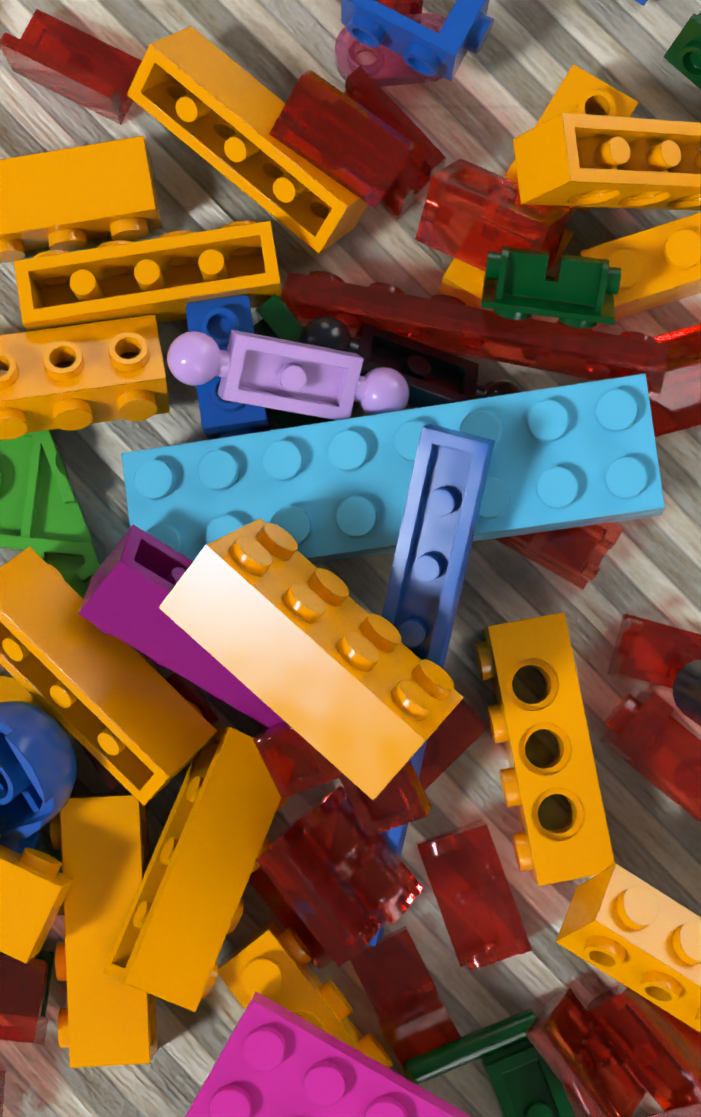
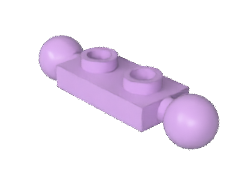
M232 329L227 351L220 350L213 338L207 334L191 331L178 336L170 345L167 355L171 373L184 384L197 386L209 382L215 376L221 377L218 395L222 400L333 420H343L350 418L354 401L359 402L362 409L368 415L402 411L409 400L407 381L394 369L386 367L376 368L365 376H360L364 358L357 353Z

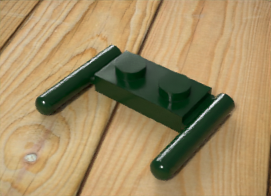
M532 1008L407 1059L403 1064L404 1077L419 1085L481 1059L502 1117H575Z

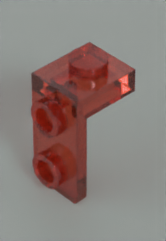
M639 692L636 697L631 694L626 695L607 717L605 724L610 729L600 741L693 819L701 821V740L670 715L675 709L655 692Z

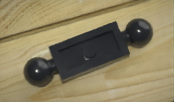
M327 315L318 316L304 326L300 335V343L360 355L364 358L360 376H365L371 370L381 367L398 371L405 378L409 387V400L407 404L417 408L522 392L517 384L506 379H495L485 385L478 383V363L365 322L362 323L356 336L353 338L341 320Z

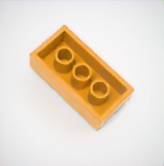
M259 518L205 545L159 608L367 796L374 800L464 698L454 689L451 677L436 663L425 659L421 660L401 642V635L388 620L377 614H369L349 596V589L346 584L333 572L314 566L297 551L298 545L295 539L280 526L266 523Z

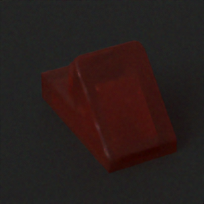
M406 925L382 937L376 947L367 945L349 954V959L378 1016L379 1028L402 1066L407 1059L462 1037Z

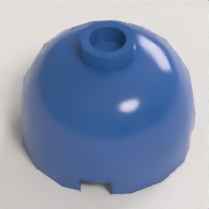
M24 701L0 702V824L6 826L0 831V834L9 839L28 838L52 820L68 803L78 775L76 753L64 727L46 711Z

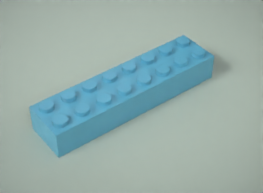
M646 373L121 453L130 527L134 524L192 561L196 559L205 545L259 518L266 523L276 524L286 530L297 542V551L312 564L395 553L421 429L427 424L496 440L473 542L660 516L665 509Z

